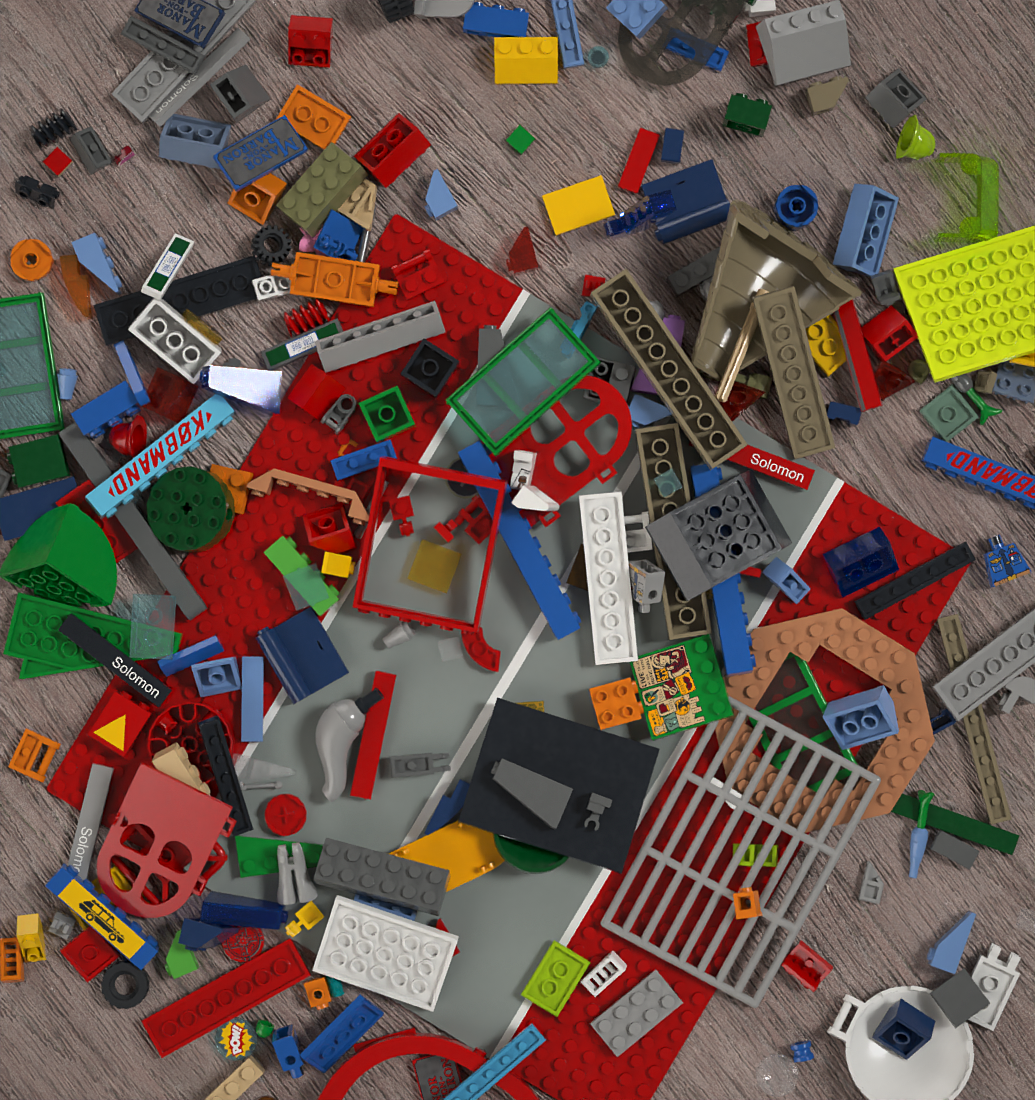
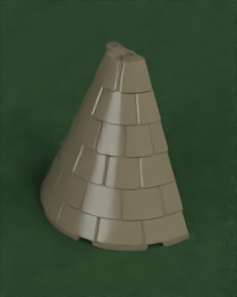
M734 199L729 206L726 227H724L720 250L717 255L713 278L710 282L706 306L703 310L691 363L697 371L700 369L704 371V374L711 380L717 379L721 382L750 311V305L753 302L752 297L756 296L758 289L772 292L794 286L805 329L837 311L840 306L860 296L863 292L849 278L840 273L841 270L833 265L830 260L809 243L803 241L801 244V239L793 234V231L758 208H752L748 203ZM759 322L739 371L767 355Z

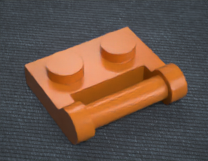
M26 728L8 767L44 783L45 773L56 750H59L61 743ZM46 744L49 747L38 771L35 772L31 769L42 745Z

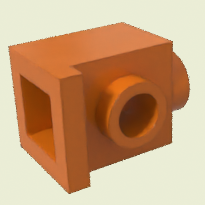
M752 887L739 888L740 893L733 894L736 919L763 916L760 909L758 890L752 891ZM748 898L751 901V906L746 904Z
M325 975L304 982L311 1008L316 1006L317 1010L328 1007V1002L332 1001ZM321 991L322 997L316 998L314 992Z

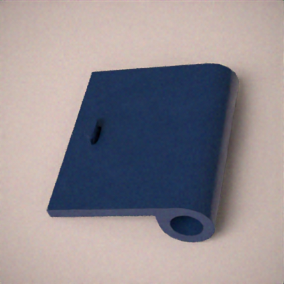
M712 159L641 185L657 228L654 230L657 242L661 241L663 245L727 221L730 202L726 199Z
M312 607L307 608L275 628L269 629L267 626L257 632L258 637L255 639L293 705L349 673Z

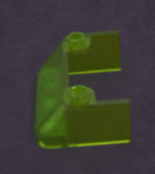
M939 153L935 158V163H960L961 170L965 174L977 175L976 217L964 218L960 223L959 233H938L934 237V242L979 243L997 237L999 209L998 163L992 158L973 153Z

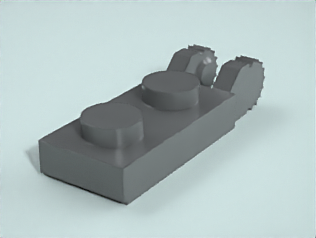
M422 753L390 756L391 777L434 774V772L451 771V767L448 765L433 766V759H447L450 755L449 753Z

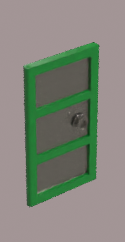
M789 652L756 705L755 710L857 764L850 748L841 749L823 719L827 702L807 662ZM749 716V719L753 727L755 728L758 721ZM768 726L764 727L762 731L763 736L760 739L765 751H767L777 732ZM784 735L780 743V752H775L771 759L773 766L778 769L782 768L796 741ZM803 745L788 775L799 781L815 751ZM822 756L806 786L817 792L833 761ZM840 766L834 779L840 781L850 776L852 771Z

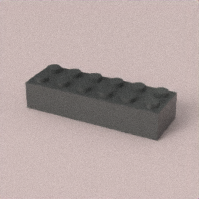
M326 838L314 880L319 885L439 916L450 880V871Z

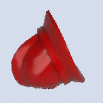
M136 415L132 422L121 423L111 429L109 443L119 453L131 455L135 458L146 448L147 425L144 417Z

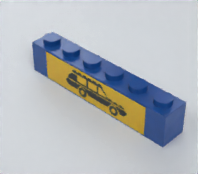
M64 863L47 881L45 887L136 967L142 970L159 951L158 941L151 935L146 936L142 932V927L137 922L129 921L126 918L127 914L121 908L112 906L110 904L111 900L105 894H99L94 890L95 886L88 879L83 880L78 876L79 872L72 865L67 866Z

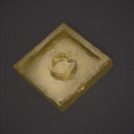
M422 539L407 579L447 594L462 554Z

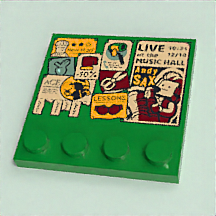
M710 634L638 656V661L630 662L653 741L734 716Z

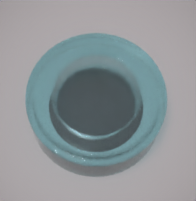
M596 46L589 51L588 62L592 67L602 68L608 63L609 54L605 48Z

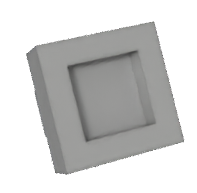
M57 911L48 931L67 940L77 920Z

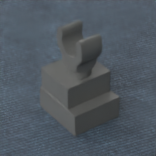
M591 793L586 809L591 810L592 813L585 820L584 826L587 827L588 822L593 820L596 823L594 830H598L599 816L603 814L605 807L610 808L612 800Z

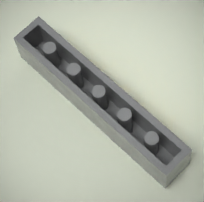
M433 301L317 340L315 344L326 373L412 343H417L423 340V338L427 339L438 336L446 331L437 304Z

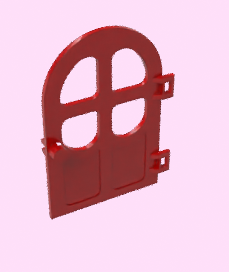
M587 375L573 388L593 390L600 397L599 406L580 421L572 419L560 400L550 408L565 427L564 433L549 444H542L536 441L530 426L497 456L493 453L488 455L492 463L497 462L501 470L499 476L502 480H507L509 486L511 485L515 450L537 453L530 486H536L557 502L559 506L596 477L604 484L618 473L613 464L624 454L630 442L632 434L631 412L626 400L613 385L594 376ZM570 377L560 380V382L563 384ZM552 385L522 408L526 415L530 414L556 388ZM514 414L489 434L490 438L497 443L521 420ZM605 414H611L618 421L617 438L610 451L602 455L597 452L588 440L585 430ZM570 441L577 442L590 460L589 467L576 476L563 474L557 469L554 462L555 454ZM609 468L611 473L603 478L601 474ZM511 489L509 495L512 500L520 490ZM521 508L522 510L519 511L522 518H527L531 527L539 521L545 527H548L561 517L558 511H540ZM552 512L555 516L546 521L544 517Z
M141 762L98 855L97 876L102 890L117 907L129 914L144 918H158L175 912L188 900L191 893L201 896L208 879L200 876L210 853L219 835L221 834L229 838L237 822L229 817L233 807ZM226 822L231 824L228 831L223 829ZM139 823L147 825L152 829L155 840L148 854H142L122 843L121 836L127 826ZM179 841L189 849L192 855V863L188 871L179 872L159 861V856L167 842ZM115 854L137 863L141 868L131 890L120 889L113 880L110 863L111 857ZM152 873H157L177 883L179 887L178 892L174 896L160 903L152 904L145 901L142 897V891ZM197 881L202 883L200 889L195 888Z

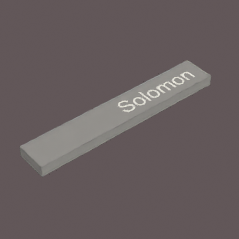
M237 28L202 62L196 75L191 73L149 117L159 127L162 126L250 41V38Z
M96 763L92 764L68 866L72 865L79 872L78 876L83 880L88 877L114 768Z

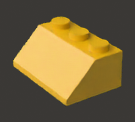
M494 37L495 84H558V37Z

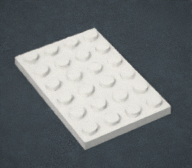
M337 895L312 971L433 1012L459 936Z

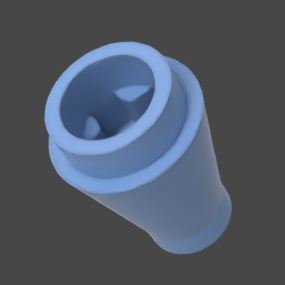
M59 369L57 377L60 399H72L78 375H76L77 370Z

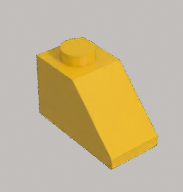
M325 552L321 573L349 578L350 574H354L356 562H352L353 557Z

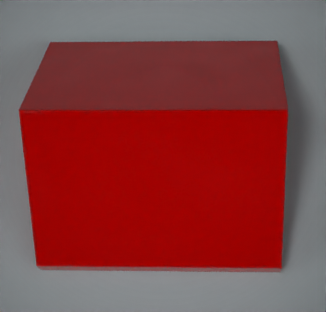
M311 364L287 398L318 421H321L346 388L330 375Z

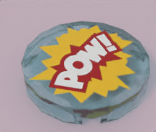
M240 1017L233 1018L221 1025L215 1035V1045L219 1053L232 1061L243 1060L249 1057L255 1050L258 1042L257 1033L253 1025L248 1020Z

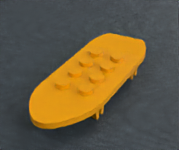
M459 820L388 853L449 870L450 880L446 892L495 869L505 861L497 851L493 833L458 823Z

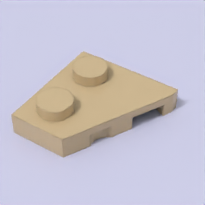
M364 179L337 212L370 232L372 229L377 186Z

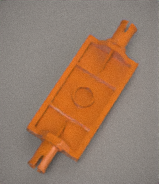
M296 252L294 264H291V266L272 263L271 276L285 277L291 281L290 295L374 307L375 295L378 292L396 295V288H398L397 281L381 280L378 277L380 265L301 252Z

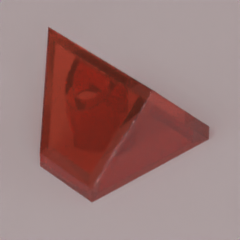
M883 360L878 363L874 372L881 401L916 382L904 371Z
M734 381L727 401L725 403L720 402V405L733 422L766 392Z

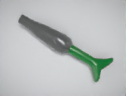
M966 373L950 378L955 387L960 392L967 393L980 409V425H983L989 416L1002 413L1001 409L990 407L972 388L973 382Z

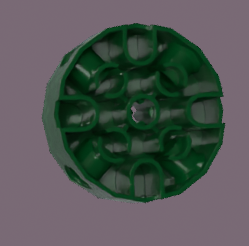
M193 466L175 468L162 475L152 487L147 501V520L154 535L166 546L180 551L202 552L212 548L230 532L235 517L234 498L223 480L215 473Z

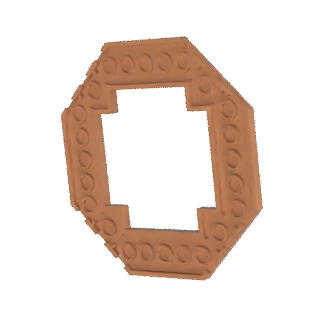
M842 608L753 628L750 633L752 646H749L750 655L754 654L756 667H753V672L726 677L725 673L723 676L728 696L753 709L758 704L789 652L809 662L819 645L891 689L889 695L894 702L899 732L884 739L866 770L879 776L881 782L860 820L890 813L935 742L915 653ZM733 707L734 716L720 720L715 728L719 748L739 713ZM748 715L722 760L726 778H728L754 728L746 724L749 718ZM761 733L760 737L758 738V740H757V742H756L754 748L756 747V745L758 744L759 740H760L761 737L763 736L762 733ZM753 750L732 786V789L742 795L762 758L752 753ZM769 763L749 800L751 803L760 808L780 769ZM789 775L786 776L767 813L777 819L779 818L798 783L796 779ZM860 777L833 826L849 823L871 781ZM834 779L805 833L822 828L845 786L843 783ZM805 786L786 821L787 824L797 829L817 792Z

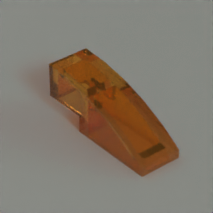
M77 255L60 256L61 270L68 292L83 316L87 320H91L89 277L80 274V262Z

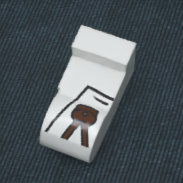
M523 450L514 451L511 489L521 490L523 485H531L537 453Z

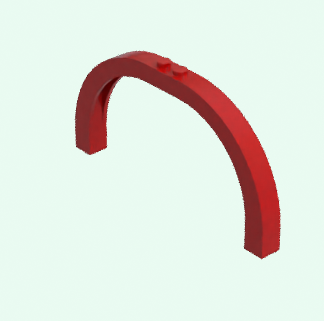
M403 1033L388 1036L364 1046L347 1058L331 1075L316 1100H343L350 1087L366 1071L396 1056L406 1054L441 1056L473 1072L490 1058L486 1056L487 1053L478 1047L473 1049L457 1040L441 1035ZM509 1071L495 1083V1085L508 1092L515 1100H540L532 1088L512 1071Z

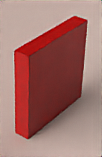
M90 925L60 949L62 955L87 983L120 956L117 949Z

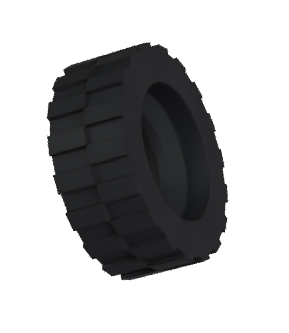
M128 960L112 965L102 977L101 991L105 996V1000L110 1005L116 1006L119 1009H129L137 1006L145 999L149 991L150 981L147 977L148 974L144 971V968L140 970ZM128 974L134 978L136 987L133 993L122 995L117 992L115 981L120 975Z

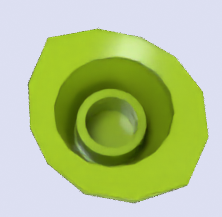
M913 115L909 117L901 131L896 148V159L906 156L919 160L920 158L930 156L935 149V138L931 132L919 125L917 116Z

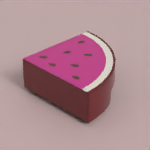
M128 145L120 150L121 154L115 156L114 161L117 166H120L135 154Z

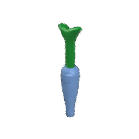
M918 790L920 809L917 826L912 830L910 839L909 877L917 878L918 869L928 840V831L925 826L928 807L934 793H926L923 790Z

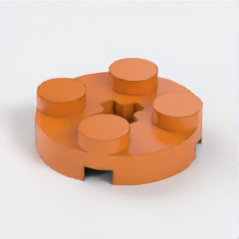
M25 239L18 242L13 247L10 255L11 268L14 273L20 278L31 282L46 277L51 271L54 262L49 247L37 239ZM28 255H36L37 258L34 265H27Z

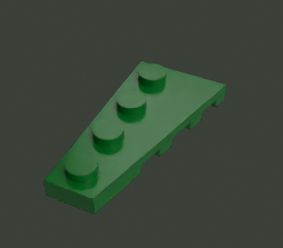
M235 836L240 877L278 873V845L286 844L288 857H292V843L297 842ZM300 842L306 867H317L323 844Z

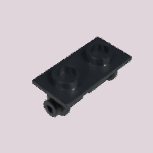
M21 175L19 180L15 182V193L20 197L36 201L43 207L55 208V199H58L60 195L57 188L43 183L39 189L37 187L40 181L27 175Z

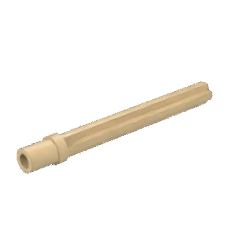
M758 289L756 296L769 292L764 289ZM753 302L750 305V311L715 394L717 401L723 403L727 401L758 324Z

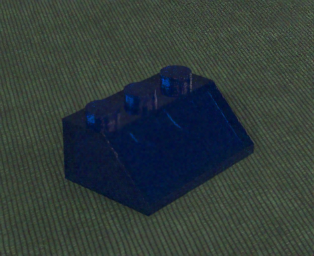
M880 527L823 554L827 568L842 598L899 570L891 543Z

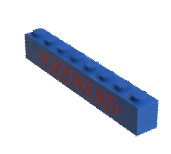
M936 437L929 439L921 462L926 463V468L937 471V468L944 470V474L955 479L957 476L965 479L964 482L969 485L976 486L980 484L985 486L984 490L996 494L998 491L1003 493L1004 498L1015 502L1018 499L1024 502V506L1035 509V476Z

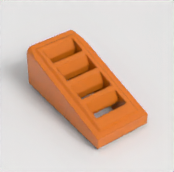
M17 937L0 939V981L3 983L24 982L23 954ZM16 945V949H6L5 946ZM6 954H16V957L6 958ZM17 962V966L7 967V963ZM17 971V975H8L7 972Z

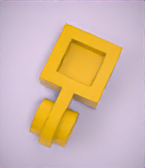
M309 901L295 913L300 921L297 923L295 920L291 921L284 927L286 929L285 933L293 938L302 930L300 927L302 924L309 930L325 916L313 901Z

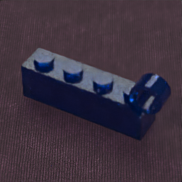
M671 189L647 195L620 214L621 218L603 224L607 237L624 232L630 235L645 231L675 212L677 208Z

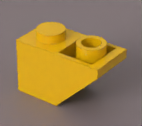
M39 913L17 916L16 936L25 963L46 960L43 926Z

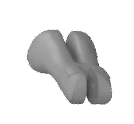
M300 842L292 843V857H288L286 844L278 845L279 886L277 902L281 905H290L296 902L292 870L295 872L299 902H309L318 896L317 890L308 874Z

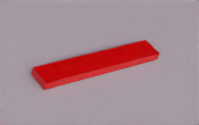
M381 671L375 672L372 691L377 687L383 694L384 699L372 706L366 715L350 796L370 800L372 798L396 674Z

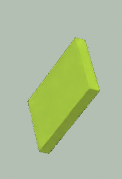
M553 940L521 995L558 1017L589 966L590 961Z

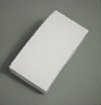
M269 275L252 280L258 301L290 294L291 281L289 278Z

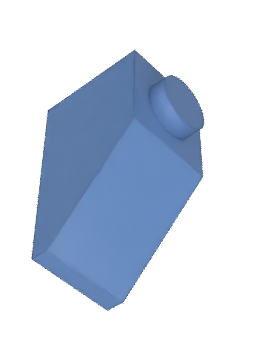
M438 169L434 170L425 199L427 205L424 208L429 217L434 216L437 221L457 210L458 205Z
M637 394L634 395L629 407L632 426L638 429L639 426L645 427L672 416L667 407Z
M777 557L762 572L795 604H798L811 589L791 567Z

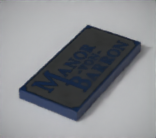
M140 0L134 9L136 14L203 49L226 14L223 10L204 0Z

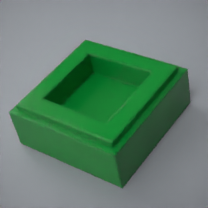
M521 125L506 139V142L521 155L535 141V138Z

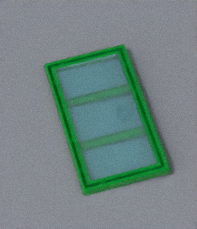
M38 292L1 298L0 440L62 431L65 429L61 399L59 398L60 393L44 293Z
M550 307L446 399V403L454 409L489 450L497 456L599 366L601 362L555 313V310Z

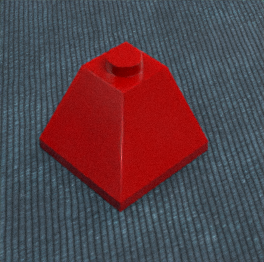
M343 503L302 515L311 546L335 554L356 548Z

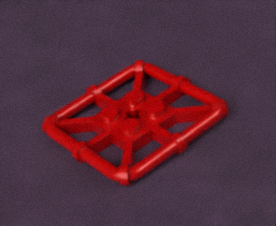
M131 824L124 830L121 836L122 843L138 830L149 843L141 850L136 851L148 854L155 837L146 829L144 824ZM179 841L167 842L162 851H170L171 860L168 858L164 860L162 858L163 852H161L159 861L179 872H186L184 868L192 861L191 852ZM217 841L213 847L216 854H210L207 860L216 862L201 875L208 880L228 860V854H225L224 849ZM118 854L113 855L111 862L132 883L131 886L133 887L137 876L119 858L122 856ZM154 873L163 883L162 902L169 899L171 880ZM197 881L195 888L200 889L202 883ZM145 885L142 895L152 904L160 903L161 901Z

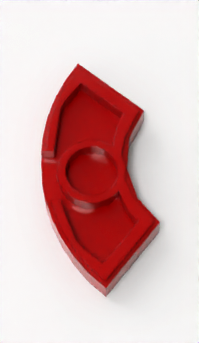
M480 627V630L477 633L474 632L473 635L461 633L464 647L470 657L483 668L499 672L501 651L493 649L486 643L483 637V628Z

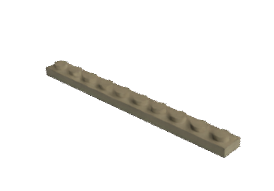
M958 614L936 619L950 672L969 658ZM980 704L962 719L988 819L992 825L1011 820L1012 818L983 707Z

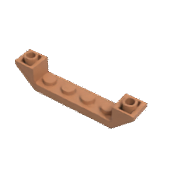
M272 469L247 484V488L252 491L251 494L258 497H263L264 494L270 496L274 480H277L276 484L285 487L292 484L297 486V490L307 493L309 489L317 491L316 495L324 498H329V495L337 497V501L349 504V501H352L348 514L350 519H353L352 523L364 526L369 520V514L358 494L349 489L278 469Z

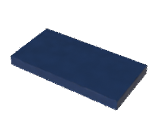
M67 478L0 498V529L4 541L23 536L37 519L50 510L57 508L58 506L55 502L77 487L75 478Z

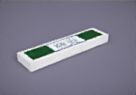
M175 233L142 286L141 292L161 300L193 248L194 241Z

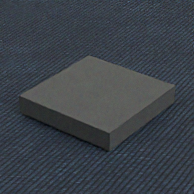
M965 968L930 993L955 1029L990 1004Z

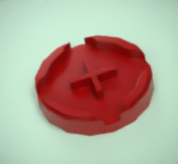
M292 794L275 796L268 802L265 809L266 824L273 833L280 836L293 835L303 828L307 820L306 807L297 796Z

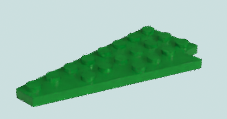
M18 592L3 654L23 659L19 679L104 666L58 630L70 613L76 615L134 661L177 653L183 633Z

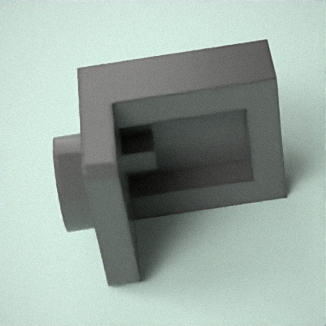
M891 270L870 276L875 297L881 305H892L896 300L901 299Z

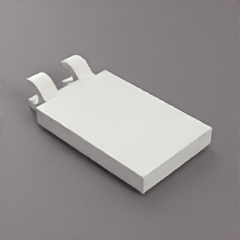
M991 943L986 957L980 954L970 975L990 1004L968 1019L994 1031L1020 975L1015 969L1021 958L1019 955L1011 952L1007 963L997 959L1001 948Z

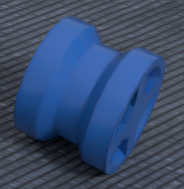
M810 1040L790 1045L791 1050L794 1052L793 1061L795 1063L814 1058V1054L810 1050Z

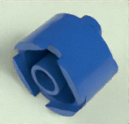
M804 185L786 187L779 194L774 205V213L778 222L794 231L807 227L814 220L818 212L816 194ZM799 204V210L794 211L792 209L793 205Z

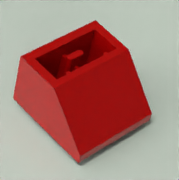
M291 15L288 27V65L330 68L333 18Z
M892 305L861 327L865 342L882 364L918 338L916 331L907 319Z

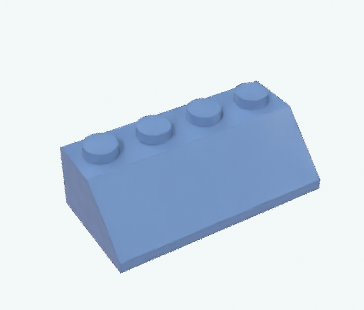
M854 184L833 265L868 277L879 273L899 200L898 197L874 185Z

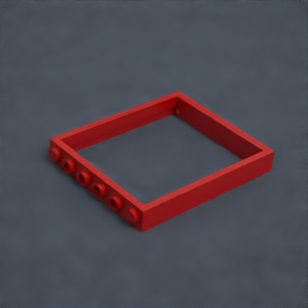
M387 456L380 457L353 608H358V612L370 614V611L377 612L378 616L384 618H391V615L397 616L400 621L404 622L420 621L419 624L431 627L432 624L441 625L440 628L443 630L453 631V628L460 629L463 634L473 635L474 632L477 633L480 630L508 481ZM387 468L498 490L474 622L363 600Z

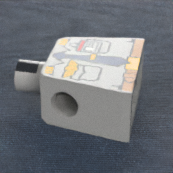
M646 559L628 561L632 598L638 602V612L648 613L650 612L651 603L661 601L665 571Z

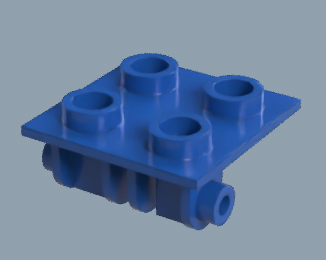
M331 209L313 248L329 257L355 261L358 254L354 248L360 238L363 227Z

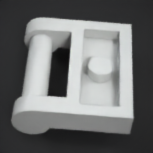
M648 511L642 512L639 515L624 516L625 525L643 523V529L625 531L627 552L652 550L651 537L645 528L649 525Z

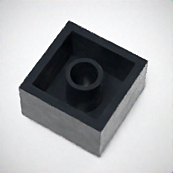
M423 338L401 372V376L437 399L459 366L460 361Z

